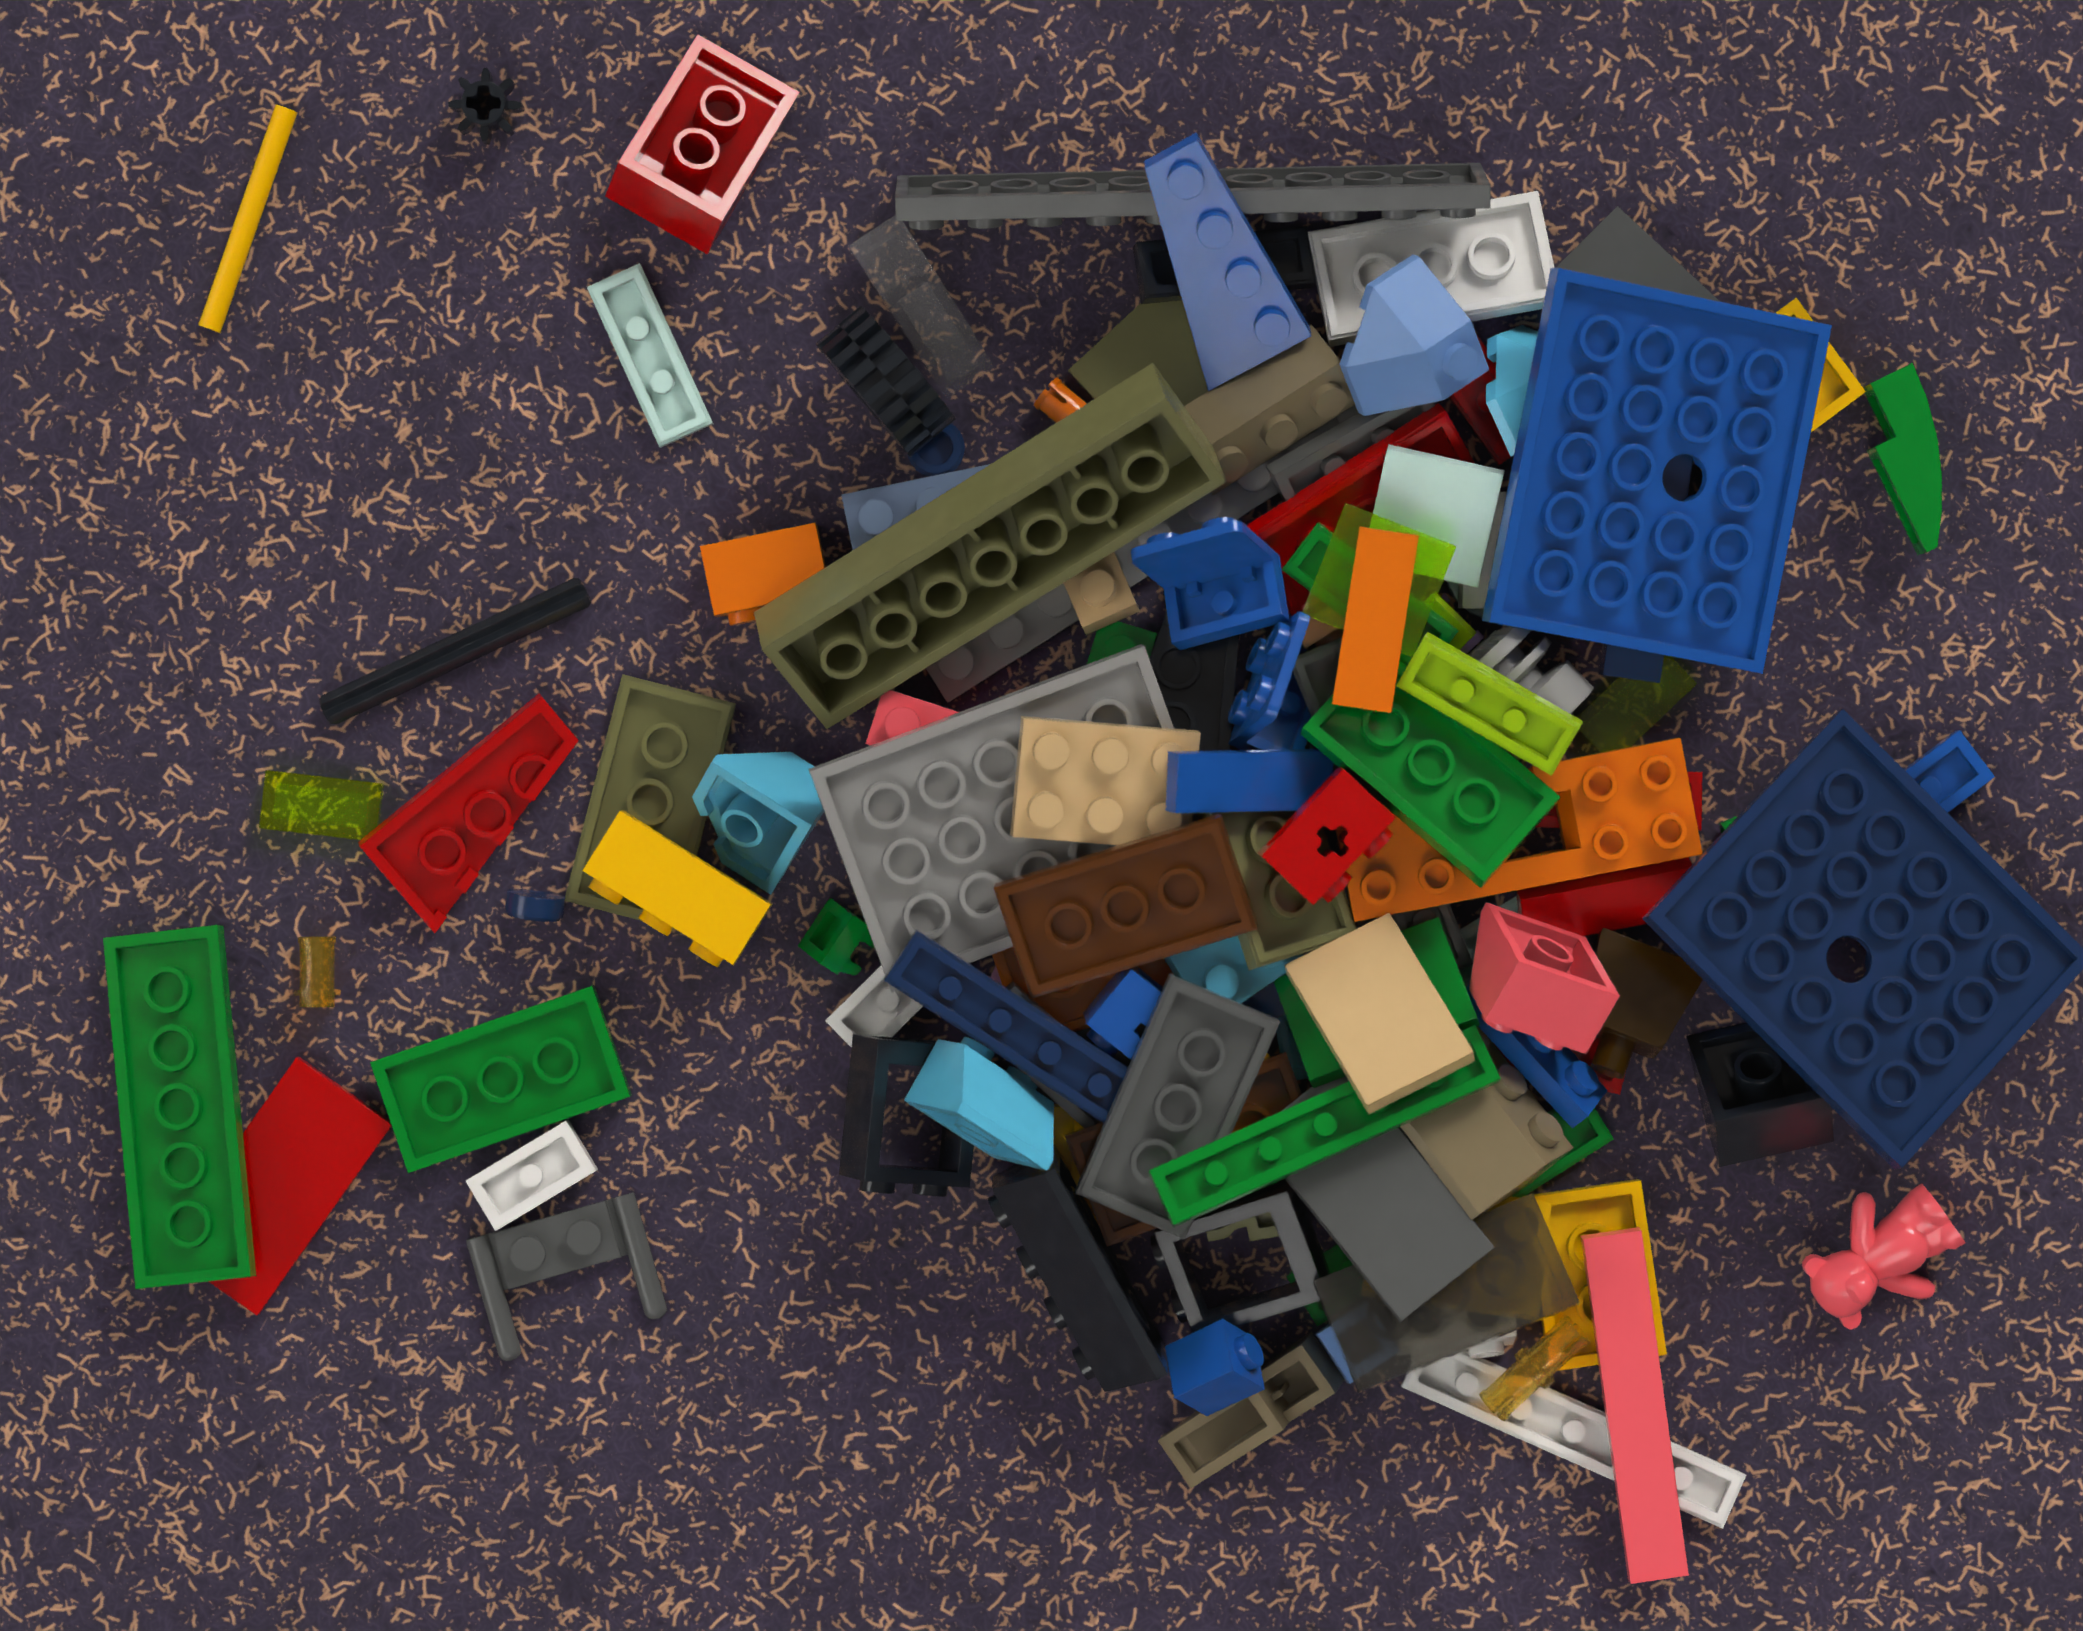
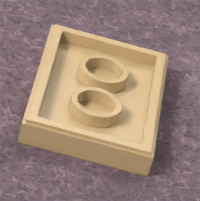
M1390 913L1285 964L1286 975L1368 1114L1475 1061L1474 1051Z

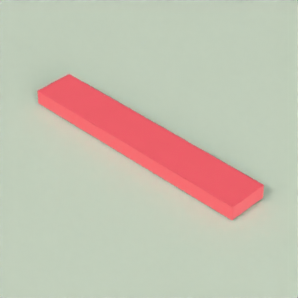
M1636 1227L1582 1235V1250L1628 1580L1630 1584L1689 1576L1642 1230Z

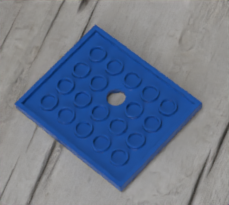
M1550 268L1482 621L1763 674L1832 325L1562 268ZM1681 454L1693 457L1696 466L1702 470V483L1698 492L1688 496L1684 501H1678L1669 496L1662 480L1663 471L1667 463L1675 456Z

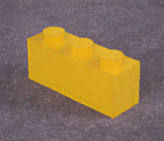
M624 810L619 811L582 870L593 877L588 886L590 889L616 905H619L623 897L643 908L638 917L641 921L666 936H669L673 928L693 940L688 950L717 968L723 959L732 965L737 962L773 904Z

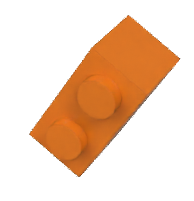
M816 523L700 546L714 616L718 618L728 615L730 626L756 621L755 611L826 567Z

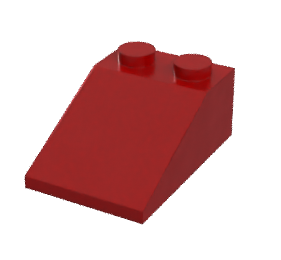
M697 34L619 160L605 197L708 255L800 92Z

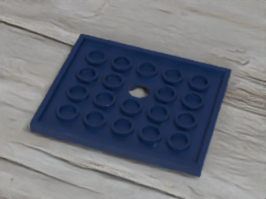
M1844 709L1836 712L1642 918L1894 1170L1903 1168L2083 970V947ZM1849 937L1855 939L1866 950L1865 966L1867 970L1864 976L1857 982L1846 983L1840 981L1833 976L1828 968L1826 960L1827 951L1830 945L1838 938Z

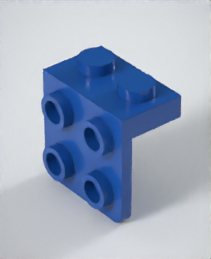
M1230 517L1210 519L1202 524L1201 529L1180 535L1177 533L1156 534L1148 538L1146 544L1131 549L1132 563L1164 589L1171 644L1179 650L1276 625L1278 621L1282 623L1290 621L1280 555L1241 521Z
M1298 611L1289 618L1290 621L1284 623L1278 621L1267 638H1258L1254 643L1246 662V670L1252 672L1246 691H1239L1228 715V722L1234 724L1228 742L1229 745L1240 750L1305 749L1307 740L1300 733L1311 717L1293 675V669L1298 654L1308 651L1303 649L1301 645L1310 621V615Z

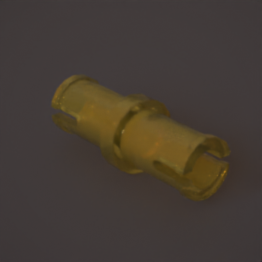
M1566 1314L1530 1349L1522 1347L1514 1354L1517 1361L1487 1389L1479 1393L1482 1401L1494 1414L1498 1411L1497 1416L1500 1420L1505 1422L1509 1419V1416L1540 1387L1544 1389L1549 1388L1555 1382L1553 1375L1584 1346L1591 1343L1588 1336L1576 1323L1571 1324L1573 1321Z

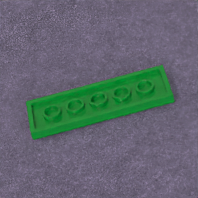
M211 925L103 938L135 1289L256 1276L224 927L221 925Z

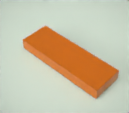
M1359 527L1332 704L1386 713L1392 712L1419 535Z

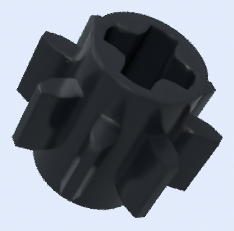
M483 68L481 81L470 84L467 79L462 77L458 79L460 86L464 90L462 99L448 102L451 110L458 113L464 112L466 116L460 122L457 129L465 135L470 133L474 127L478 128L485 145H490L492 131L499 130L500 128L506 134L513 136L515 134L514 130L508 123L510 114L524 112L522 103L509 101L506 97L513 91L515 83L508 78L497 86L493 83V77L488 68ZM490 92L496 103L501 104L500 109L490 110L489 119L482 120L480 114L475 109H472V105L482 103L483 93Z

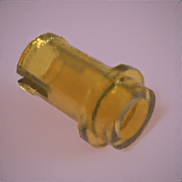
M298 937L300 990H294V996H299V1007H335V996L340 995V989H335L334 943H336V937Z

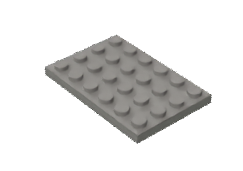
M1137 645L808 769L885 976L916 929L968 963L1013 947L993 888L996 883L1118 846L1012 837L1010 830L1021 716L1174 729L1144 645ZM1193 813L1192 822L1198 821L1197 813ZM888 983L891 992L898 990Z

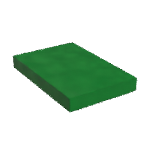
M1439 917L1402 930L1403 936L1460 1030L1463 1031L1474 1025L1476 1027L1480 1026ZM1283 975L1273 981L1312 1087L1316 1088L1345 1077V1073L1288 976Z

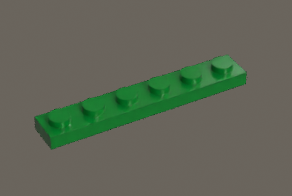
M1476 1025L1461 1031L1474 1051V1062L1371 1114L1367 1113L1348 1081L1149 1170V1176L1173 1228L1499 1083L1501 1080L1500 1075Z

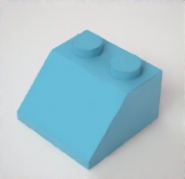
M963 1037L961 1043L938 1039L904 1101L995 1159L1048 1171L1053 1162L1054 1102L1037 1092L1038 1086L1031 1080L1030 1076L1024 1074L1019 1069L1008 1066L1005 1071L991 1062L995 1053L981 1043L968 1037Z

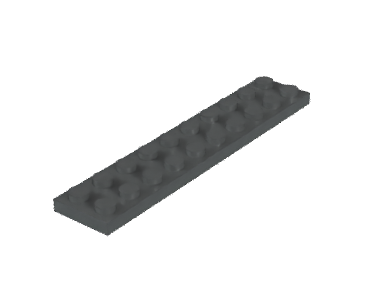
M1481 163L1218 169L1243 214L1263 213V219L1270 222L1295 221L1299 219V213L1322 212V218L1331 221L1358 218V211H1381V217L1394 220L1415 218L1417 210H1440V215L1443 217L1469 218L1476 215V209H1485L1491 206V185ZM1145 170L897 176L895 193L896 221H908L909 228L916 230L944 227V220H967L969 227L978 229L1003 226V219H1027L1028 226L1055 227L1062 224V218L1086 217V224L1112 226L1121 223V216H1145L1146 223L1161 225Z

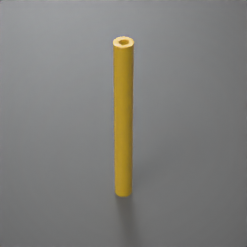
M275 105L198 326L221 333L297 116L296 111L280 105Z

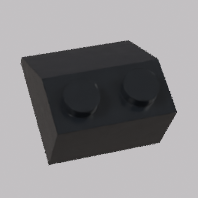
M1747 1023L1686 1036L1706 1129L1719 1167L1834 1142L1832 1107Z

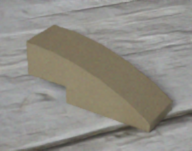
M1312 1331L1261 1366L1265 1390L1209 1416L1195 1411L1158 1439L1159 1444L1190 1488L1198 1485L1283 1431L1289 1422L1337 1392L1345 1379Z

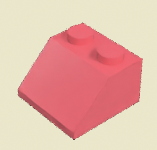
M1485 903L1480 913L1469 991L1482 1013L1481 1018L1490 1027L1503 1033L1509 1034L1516 1030L1531 1035L1539 1043L1553 1050H1562L1563 1047L1586 1054L1620 997L1587 938L1505 908Z

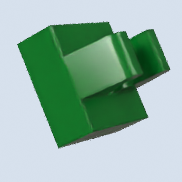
M829 898L798 945L799 948L819 964L837 975L839 972L849 975L859 974L862 968L850 959L859 942H864L875 949L866 923L832 898Z

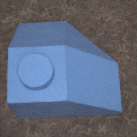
M1414 254L1366 285L1359 308L1365 310L1355 342L1347 341L1339 364L1357 411L1364 416L1443 401L1489 370L1472 321L1423 260Z

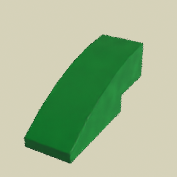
M1911 363L1863 388L1866 391L1864 394L1887 441L1866 451L1917 555H1920L1938 546L1942 515V470L1938 439L1928 399L1915 367Z

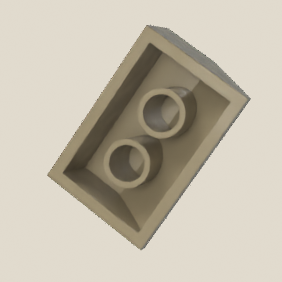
M1479 1027L1477 1029L1500 1075L1501 1080L1499 1083L1400 1126L1471 1220L1530 1185L1573 1149V1146L1563 1135L1559 1122L1543 1109L1527 1088L1522 1074L1507 1062L1494 1043Z

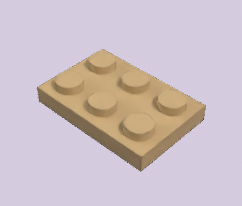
M1021 716L1010 834L1012 837L1121 845L1192 823L1193 813H1172L1166 811L1168 751H1199L1201 733L1197 730Z

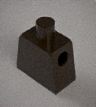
M1603 927L1595 937L1592 949L1620 997L1596 1036L1600 1041L1590 1066L1595 1071L1606 1076L1623 1079L1633 1052L1654 1059L1662 1050L1703 979L1682 958Z

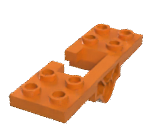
M1681 738L1561 760L1552 776L1535 766H1530L1531 772L1560 796L1555 808L1563 848L1506 860L1482 888L1387 809L1395 817L1393 822L1387 827L1393 833L1391 839L1371 859H1368L1362 853L1346 870L1352 876L1346 888L1354 922L1382 917L1388 913L1393 915L1703 854ZM1341 825L1335 829L1339 851L1344 846L1338 838L1343 831Z

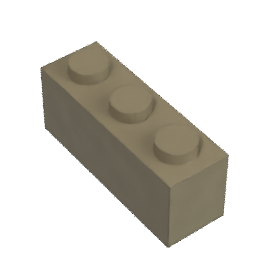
M1312 324L1310 325L1311 337L1218 387L1205 392L1184 406L1212 444L1226 479V483L1210 492L1212 495L1220 492L1355 405L1339 365L1340 359Z

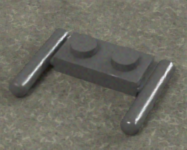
M634 1192L466 1240L498 1356L504 1361H512L521 1354L520 1343L504 1291L506 1289L628 1255L645 1316L649 1319H659L667 1312V1305Z

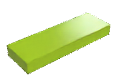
M1429 632L1424 636L1396 685L1551 776L1583 723L1577 717Z

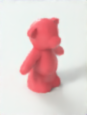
M1922 1183L1913 1188L1891 1213L1880 1220L1875 1228L1876 1204L1870 1193H1859L1852 1203L1850 1222L1851 1250H1842L1826 1257L1810 1254L1802 1261L1803 1270L1810 1276V1291L1816 1302L1827 1313L1839 1318L1841 1324L1849 1330L1857 1328L1861 1323V1310L1870 1303L1876 1293L1877 1286L1890 1292L1916 1299L1932 1297L1935 1292V1285L1928 1278L1910 1272L1920 1268L1926 1258L1939 1255L1948 1249L1955 1250L1965 1244L1964 1239L1951 1223L1946 1213Z

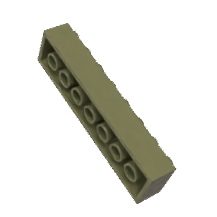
M1151 363L755 611L754 616L761 649L824 727L828 729L1226 483L1215 450L1156 366Z

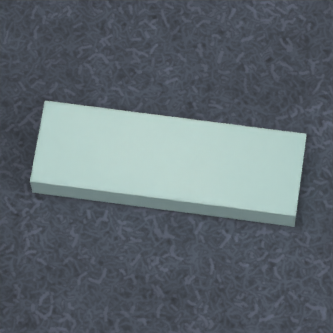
M636 264L588 286L589 294L659 447H664L712 425L711 417L641 264Z

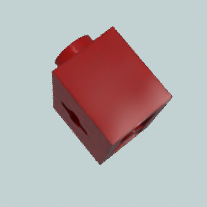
M1337 767L1258 851V854L1312 905L1321 897L1329 903L1351 881L1352 876L1346 870L1363 853L1368 859H1371L1391 839L1393 833L1387 827L1393 822L1395 817L1345 769ZM1341 825L1343 831L1338 838L1344 844L1342 849L1337 853L1331 849H1326L1320 854L1317 850L1322 843L1321 838L1317 835L1319 829L1325 826L1333 831Z

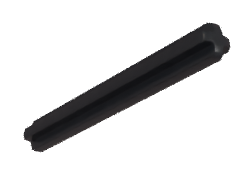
M572 578L322 695L319 698L321 710L330 724H339L589 607L591 600L587 589L579 578Z

